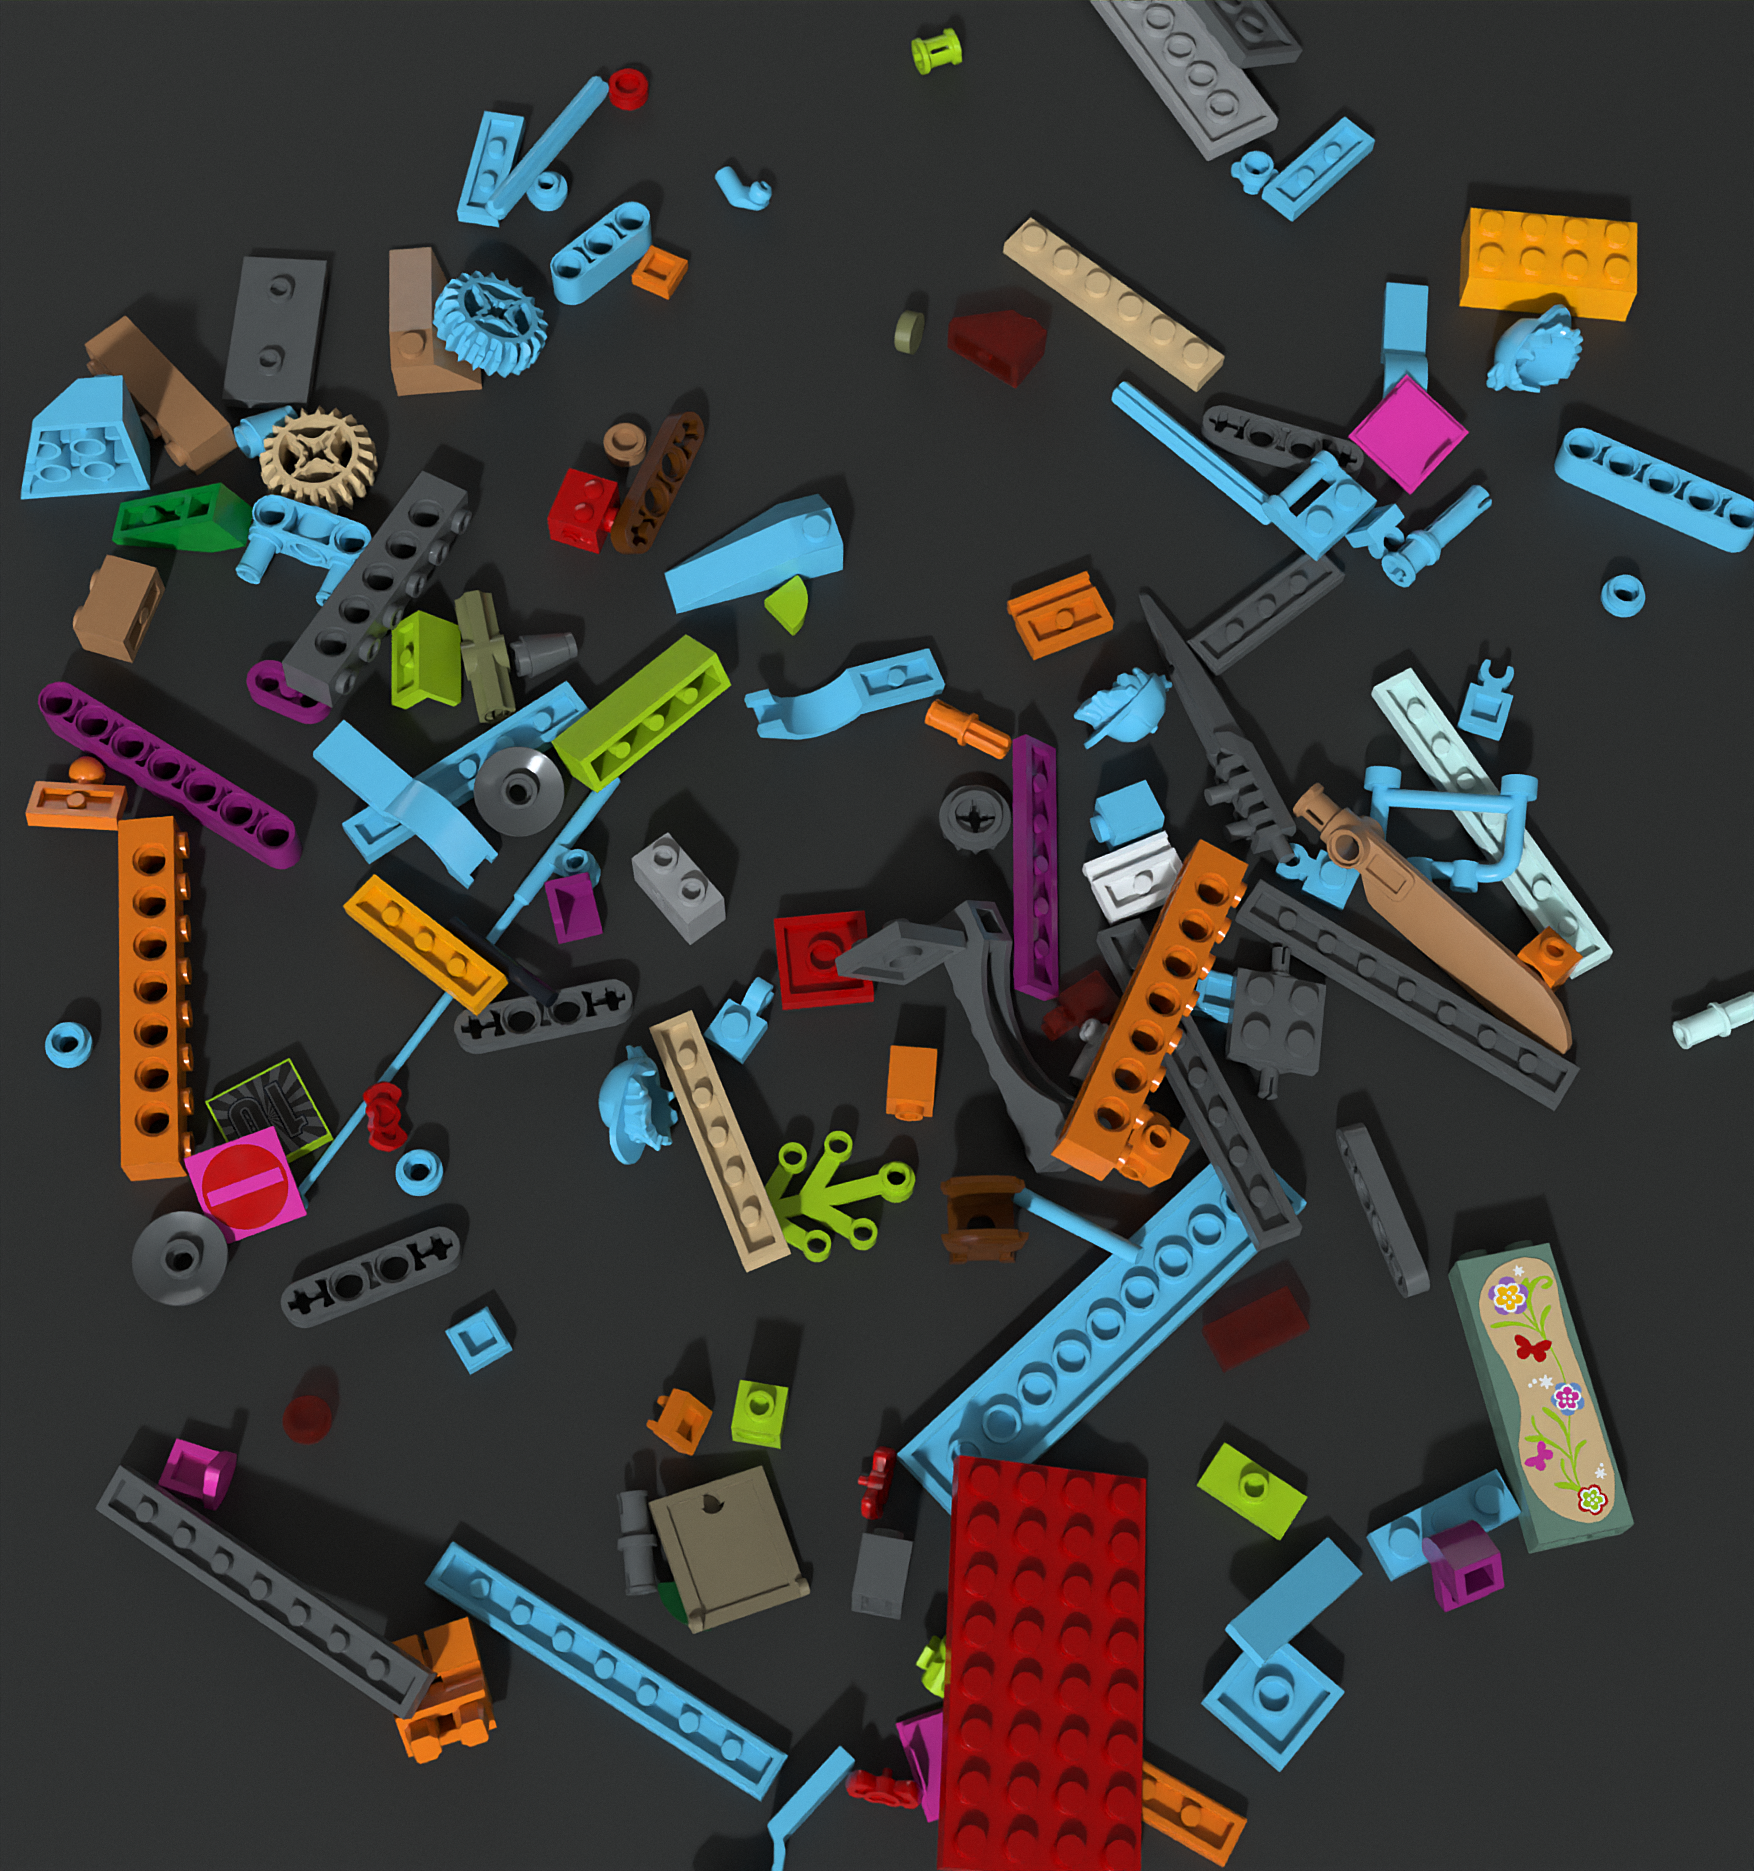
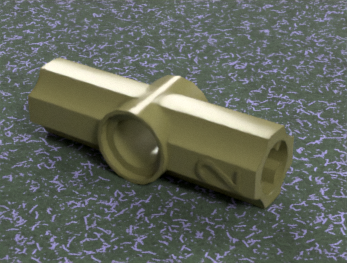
M480 590L465 592L459 599L454 600L459 630H461L463 642H460L467 680L472 683L480 723L497 725L516 713V702L508 673H511L504 635L499 632L492 594L484 593Z

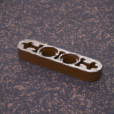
M695 412L671 413L664 420L612 524L611 541L617 552L625 555L643 554L652 546L703 442L704 425L699 415ZM665 454L671 462V471L668 476L665 475L662 469V460ZM648 489L654 497V505L651 511L648 510L645 504V494Z

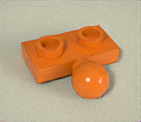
M84 756L76 759L69 768L71 783L35 782L25 812L28 826L118 831V820H122L128 801L126 786L102 785L105 780V769L96 758Z

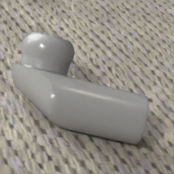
M1088 1019L1079 1031L1080 1038L1087 1043L1068 1075V1080L1081 1088L1109 1027L1106 1023L1101 1024L1098 1019Z

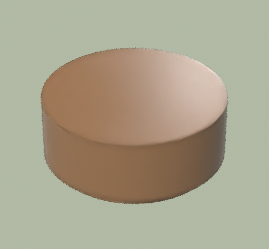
M619 423L612 426L604 436V449L608 460L620 467H631L640 463L647 453V441L643 430L632 423Z

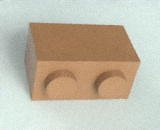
M107 554L101 569H96L91 577L90 593L84 606L78 607L73 619V629L84 650L133 663L165 591L157 568Z

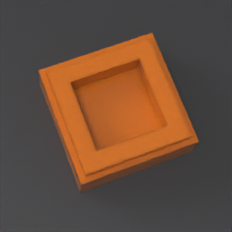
M651 245L631 275L632 284L669 300L688 270V260Z

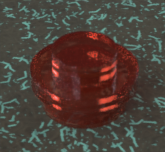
M305 1395L294 1399L287 1406L282 1422L283 1428L291 1440L298 1444L311 1445L327 1436L331 1429L333 1418L332 1412L325 1401L316 1396Z

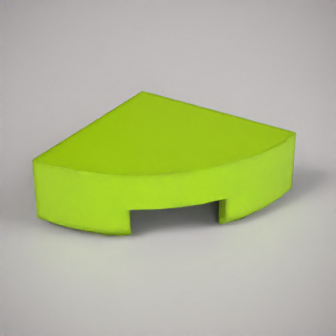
M796 575L764 600L765 608L792 636L803 626L808 610L806 587L801 578Z

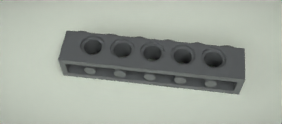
M423 470L283 659L282 665L288 687L331 708L335 706L342 695L346 696L351 692L357 680V673L365 662L370 663L376 657L381 640L388 630H394L399 625L403 617L404 608L412 597L417 598L425 587L427 576L435 565L440 566L444 562L449 551V545L456 535H462L467 530L472 513L469 511L468 493L466 490ZM357 620H364L363 622L354 623ZM336 652L341 653V654L333 655V656L330 655V654L336 653Z

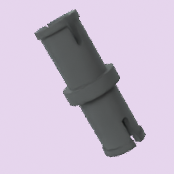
M646 1490L627 1491L617 1494L622 1538L617 1539L618 1550L623 1551L626 1595H643L658 1591L652 1549L657 1546L656 1535L651 1534L647 1498L649 1495Z

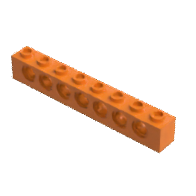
M174 816L118 820L121 1168L130 1181L188 1176V1170L183 1159L195 1155L192 1131L187 1132V1116L194 1114V1095L192 1088L186 1087V1072L193 1071L194 1067L193 1050L191 1044L186 1043L185 1029L192 1028L193 1025L190 1000H185V985H191L192 967L189 957H184V943L191 942V923L189 916L184 915L183 901L190 900L191 897L188 873H183V859L190 857V844L187 832L180 831ZM154 864H165L164 867L156 873H146L147 870ZM166 905L161 913L154 916L147 915L152 907ZM166 947L165 952L161 956L147 958L149 952L154 948ZM155 990H167L164 997L160 1000L147 1001L149 995ZM158 1032L168 1033L165 1040L156 1045L148 1044L149 1039ZM160 1075L168 1076L167 1082L162 1087L157 1089L148 1088L150 1082L155 1077ZM160 1119L169 1120L168 1126L162 1132L156 1134L149 1133V1129L155 1121Z
M1202 839L1197 842L1187 855L1050 1155L1099 1181H1102L1113 1168L1119 1171L1123 1168L1133 1148V1145L1127 1142L1132 1129L1136 1132L1140 1129L1150 1109V1106L1144 1103L1149 1091L1154 1093L1158 1089L1165 1076L1167 1068L1161 1065L1165 1053L1171 1055L1182 1037L1184 1030L1177 1027L1182 1015L1186 1018L1190 1015L1199 998L1200 993L1194 990L1198 978L1203 981L1215 962L1216 956L1210 953L1214 942L1217 944L1222 942L1232 923V920L1226 917L1230 906L1233 908L1237 907L1247 889L1248 884L1242 882V879L1249 864ZM1200 895L1207 898L1210 903L1205 902ZM1183 930L1189 932L1195 940L1186 936ZM1167 967L1174 969L1178 976L1171 974ZM1149 1003L1158 1006L1162 1014L1154 1011ZM1132 1040L1141 1043L1146 1052L1139 1050ZM1115 1078L1123 1080L1128 1085L1129 1090L1121 1088ZM1097 1116L1107 1119L1112 1129L1104 1127L1099 1122Z

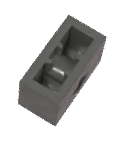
M875 1528L874 1534L863 1533L852 1590L851 1611L900 1620L913 1541L903 1540V1533L886 1528Z

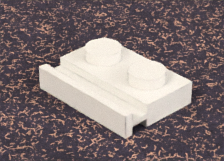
M1165 831L1083 864L1082 872L1085 877L1087 876L1091 889L1110 926L1165 904L1182 866V862L1175 849L1171 847Z

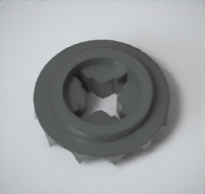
M967 785L954 790L943 801L939 813V823L944 839L948 838L957 850L962 848L972 850L976 855L979 851L988 848L994 850L997 844L1007 837L1011 823V813L1005 799L995 790L982 785ZM972 806H976V812H979L980 819L987 820L981 822L977 833H973L970 822L962 821L969 819Z

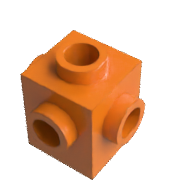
M1149 1111L1140 1129L1137 1132L1132 1129L1127 1142L1133 1145V1148L1125 1165L1119 1172L1131 1180L1142 1182L1149 1188L1171 1178L1190 1139L1171 1127L1170 1121L1165 1116L1155 1111Z

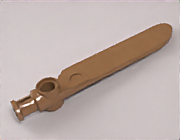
M1320 783L1314 784L1298 800L1292 813L1297 818L1303 816L1321 832L1320 839L1327 844L1328 855L1336 865L1345 869L1354 868L1361 874L1367 901L1373 909L1501 1022L1557 1055L1563 1056L1573 1043L1571 1026L1562 1003L1548 984L1385 841L1383 828L1378 821L1369 816L1358 817L1348 807L1341 809L1323 793L1324 787ZM1353 838L1358 842L1359 847L1355 844Z

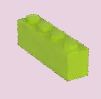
M684 635L551 742L568 773L598 793L730 687L731 683L717 654L690 636Z

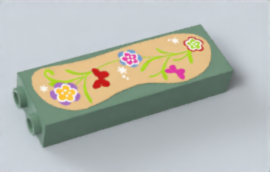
M1524 1240L1506 1246L1504 1248L1505 1252L1488 1255L1487 1250L1480 1249L1459 1256V1261L1455 1263L1449 1272L1448 1277L1511 1495L1522 1512L1518 1515L1528 1553L1623 1534L1634 1525L1633 1517L1550 1244L1545 1243L1534 1246L1531 1240Z

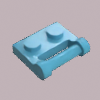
M1321 450L1311 459V466L1278 496L1271 495L1262 504V510L1269 520L1317 561L1374 509L1377 500L1339 467L1337 460L1331 453ZM1324 479L1330 487L1297 517L1292 514L1289 508L1319 480Z

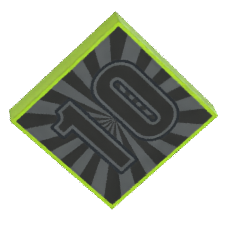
M290 1058L205 1101L226 1143L275 1126L288 1163L334 1140Z

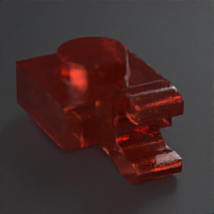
M1096 970L1060 993L1058 1001L1062 1006L1047 1013L1043 1017L1046 1023L1041 1025L1040 1028L1052 1042L1075 1026L1081 1029L1088 1019H1098L1101 1024H1104L1113 1018L1120 999Z

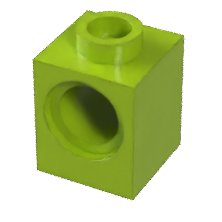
M740 1380L731 1425L733 1441L781 1449L789 1405L788 1387Z

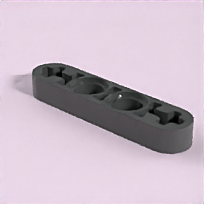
M1218 405L1211 407L1203 416L1200 435L1202 440L1214 449L1301 474L1311 466V459L1321 450H1325L1331 453L1337 462L1340 460V457L1349 459L1346 468H1340L1352 479L1356 480L1361 472L1364 455L1360 447L1353 442L1228 406ZM1218 422L1226 424L1223 432L1215 431ZM1239 427L1244 428L1242 439L1236 438ZM1254 432H1265L1269 434L1273 442L1268 446H1258L1251 441L1250 435ZM1303 443L1310 446L1314 454L1308 458H1299L1292 453L1291 447L1294 444Z
M607 979L555 990L559 993L557 1001L549 1008L545 1007L531 995L488 1004L478 1016L468 1009L464 1010L458 1015L454 1023V1032L460 1047L466 1052L482 1054L625 1023L631 1017L634 1010L633 995L629 986L617 979ZM616 994V998L621 1000L618 1003V1010L610 1011L608 1005H605L607 1003V995ZM590 997L592 998L595 1016L589 1017L585 998ZM563 1002H573L580 1007V1013L575 1020L562 1022L554 1016L556 1007ZM519 1011L530 1012L535 1017L533 1026L526 1031L518 1032L513 1030L509 1026V1020L514 1013ZM500 1016V1023L504 1035L500 1036L497 1034L494 1017ZM479 1022L480 1026L485 1028L481 1031L482 1038L473 1039L472 1035L467 1033L471 1031V1023Z
M1362 1122L1338 1128L1336 1130V1140L1339 1151L1398 1291L1404 1298L1428 1291L1430 1288L1428 1272L1367 1128Z
M439 1226L427 1229L295 1281L282 1294V1311L289 1322L296 1327H314L453 1271L462 1260V1245L455 1232L449 1228ZM442 1240L444 1246L453 1245L446 1250L448 1257L444 1260L439 1261L436 1255L422 1258L421 1260L425 1268L418 1271L417 1263L410 1252L411 1250L417 1248L420 1257H423L434 1251L433 1243ZM391 1257H402L408 1262V1270L400 1279L390 1280L382 1275L383 1264ZM353 1274L362 1278L363 1287L358 1295L344 1298L337 1294V1284L344 1276ZM327 1284V1291L335 1304L327 1306L323 1297L310 1304L311 1312L303 1315L299 1309L292 1310V1308L298 1305L297 1297L302 1294H306L310 1300L324 1296L320 1286Z

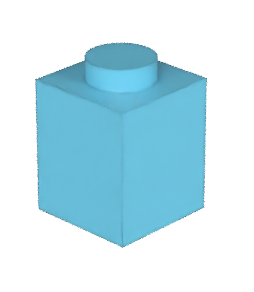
M1143 780L1097 798L1090 823L1096 839L1100 843L1105 841L1111 853L1160 833L1165 816L1147 781Z

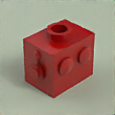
M569 468L547 517L551 540L600 554L608 533H611L612 524L620 510L618 483Z

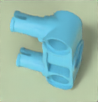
M267 495L260 498L253 506L252 515L254 521L248 535L250 543L236 567L237 575L249 583L259 584L273 555L278 553L295 557L309 565L330 569L316 595L317 603L323 606L369 544L372 537L368 528L359 522L338 516L321 507L309 506L279 495ZM282 520L278 524L269 525L273 521ZM361 547L357 552H348L352 548Z

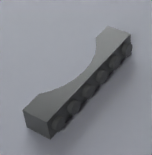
M966 900L935 923L942 925L943 928L959 930L964 933L967 949L944 962L953 983V991L963 1005L971 1023V1032L983 1050L989 1064L990 1075L998 1084L1007 1105V1113L1017 1127L1025 1146V1154L1033 1164L1036 1173L1066 1171L1072 1166L1050 1154L1076 1098L1067 1094L1048 1078L1034 1061L1022 1039L1014 1016L1010 993L1012 939L995 902Z

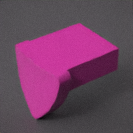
M176 1439L158 1485L167 1491L201 1501L204 1504V1508L215 1511L223 1501L236 1468L237 1454L229 1451L218 1452Z

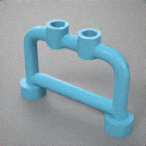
M1371 766L1366 768L1364 788L1372 791L1370 817L1378 821L1382 826L1385 841L1389 806L1508 814L1504 855L1496 864H1479L1470 860L1442 862L1433 861L1425 857H1409L1406 859L1431 882L1432 879L1451 880L1450 890L1459 893H1475L1478 889V882L1501 881L1511 876L1519 866L1523 854L1527 802L1537 799V778L1523 774L1505 775L1501 780L1500 795L1400 789L1402 774L1400 770L1387 766Z

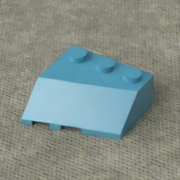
M100 374L91 378H78L33 419L21 488V499L150 490V444L123 375Z

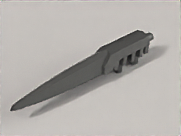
M1138 593L1165 667L1207 752L1206 757L1213 770L1216 771L1214 780L1217 785L1204 790L1206 802L1212 806L1226 801L1227 804L1233 803L1235 807L1233 817L1236 822L1223 827L1225 839L1229 843L1243 838L1245 840L1251 839L1250 848L1254 854L1272 849L1279 863L1290 861L1294 858L1295 853L1288 841L1296 833V825L1253 743L1248 741L1221 693L1176 628L1148 594Z

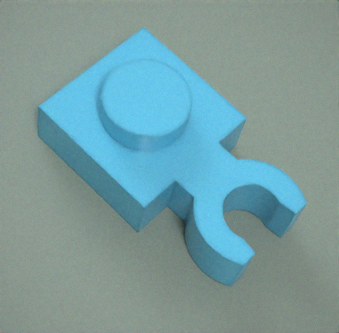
M1486 659L1482 663L1477 675L1479 685L1473 683L1469 685L1456 728L1499 741L1513 699V695L1503 692L1508 689L1512 681L1514 668L1508 666L1502 678H1494L1489 673L1491 660Z
M1289 843L1295 853L1293 859L1298 865L1291 867L1284 863H1279L1275 871L1276 876L1284 881H1296L1299 879L1305 882L1301 894L1342 912L1360 873L1354 868L1345 869L1339 867L1330 859L1328 852L1320 850L1315 860L1308 856L1307 851L1302 846Z

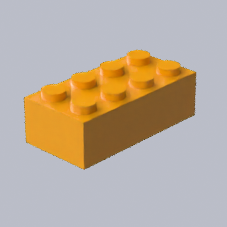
M1481 208L1470 209L1461 236L1459 306L1544 314L1554 305L1563 304L1569 310L1572 317L1615 321L1626 320L1637 294V223Z

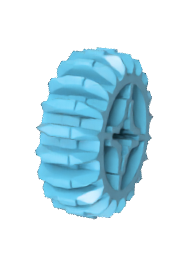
M477 270L471 276L461 273L458 278L451 279L449 284H446L435 303L436 308L433 324L438 328L436 337L446 341L445 350L455 351L458 354V362L466 360L472 364L473 370L478 367L483 368L488 376L497 371L504 378L511 372L519 375L522 370L529 368L531 364L536 362L545 346L548 324L542 320L544 311L534 307L535 298L526 297L522 293L523 287H513L509 284L508 278L504 281L498 280L492 272L487 277H484Z

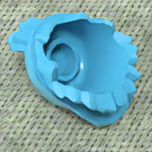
M1563 304L1554 305L1539 319L1522 318L1504 332L1495 347L1494 366L1487 373L1489 377L1486 382L1487 387L1499 391L1507 386L1514 391L1525 390L1539 393V385L1549 386L1550 384H1558L1559 379H1568L1571 374L1570 372L1575 368L1576 362L1580 359L1577 354L1582 351V347L1579 344L1583 341V337L1580 335V329L1571 330L1572 318L1569 310Z
M1138 667L1132 669L1133 675L1126 673L1118 675L1117 681L1112 685V689L1097 691V694L1083 702L1074 713L1075 719L1091 724L1094 729L1093 733L1083 743L1085 749L1095 745L1105 735L1121 742H1136L1148 733L1153 734L1158 729L1157 724L1166 711V692L1172 687V683L1166 680L1165 675L1159 677L1154 672L1147 675Z
M628 1045L626 1046L628 1060L614 1067L604 1079L599 1093L598 1106L602 1121L610 1128V1145L614 1155L621 1163L630 1165L635 1164L640 1159L646 1144L659 1151L661 1145H671L673 1143L670 1127L678 1121V1113L669 1106L670 1101L675 1098V1092L667 1091L660 1087V1076L655 1062L646 1055L641 1046L634 1048Z

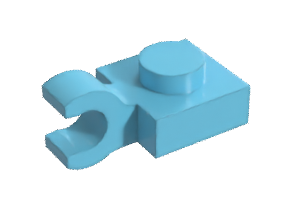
M757 977L749 987L741 1005L728 999L703 1034L704 1041L743 1065L768 1029L767 1022L760 1018V1015L774 997V993L771 992L773 985Z

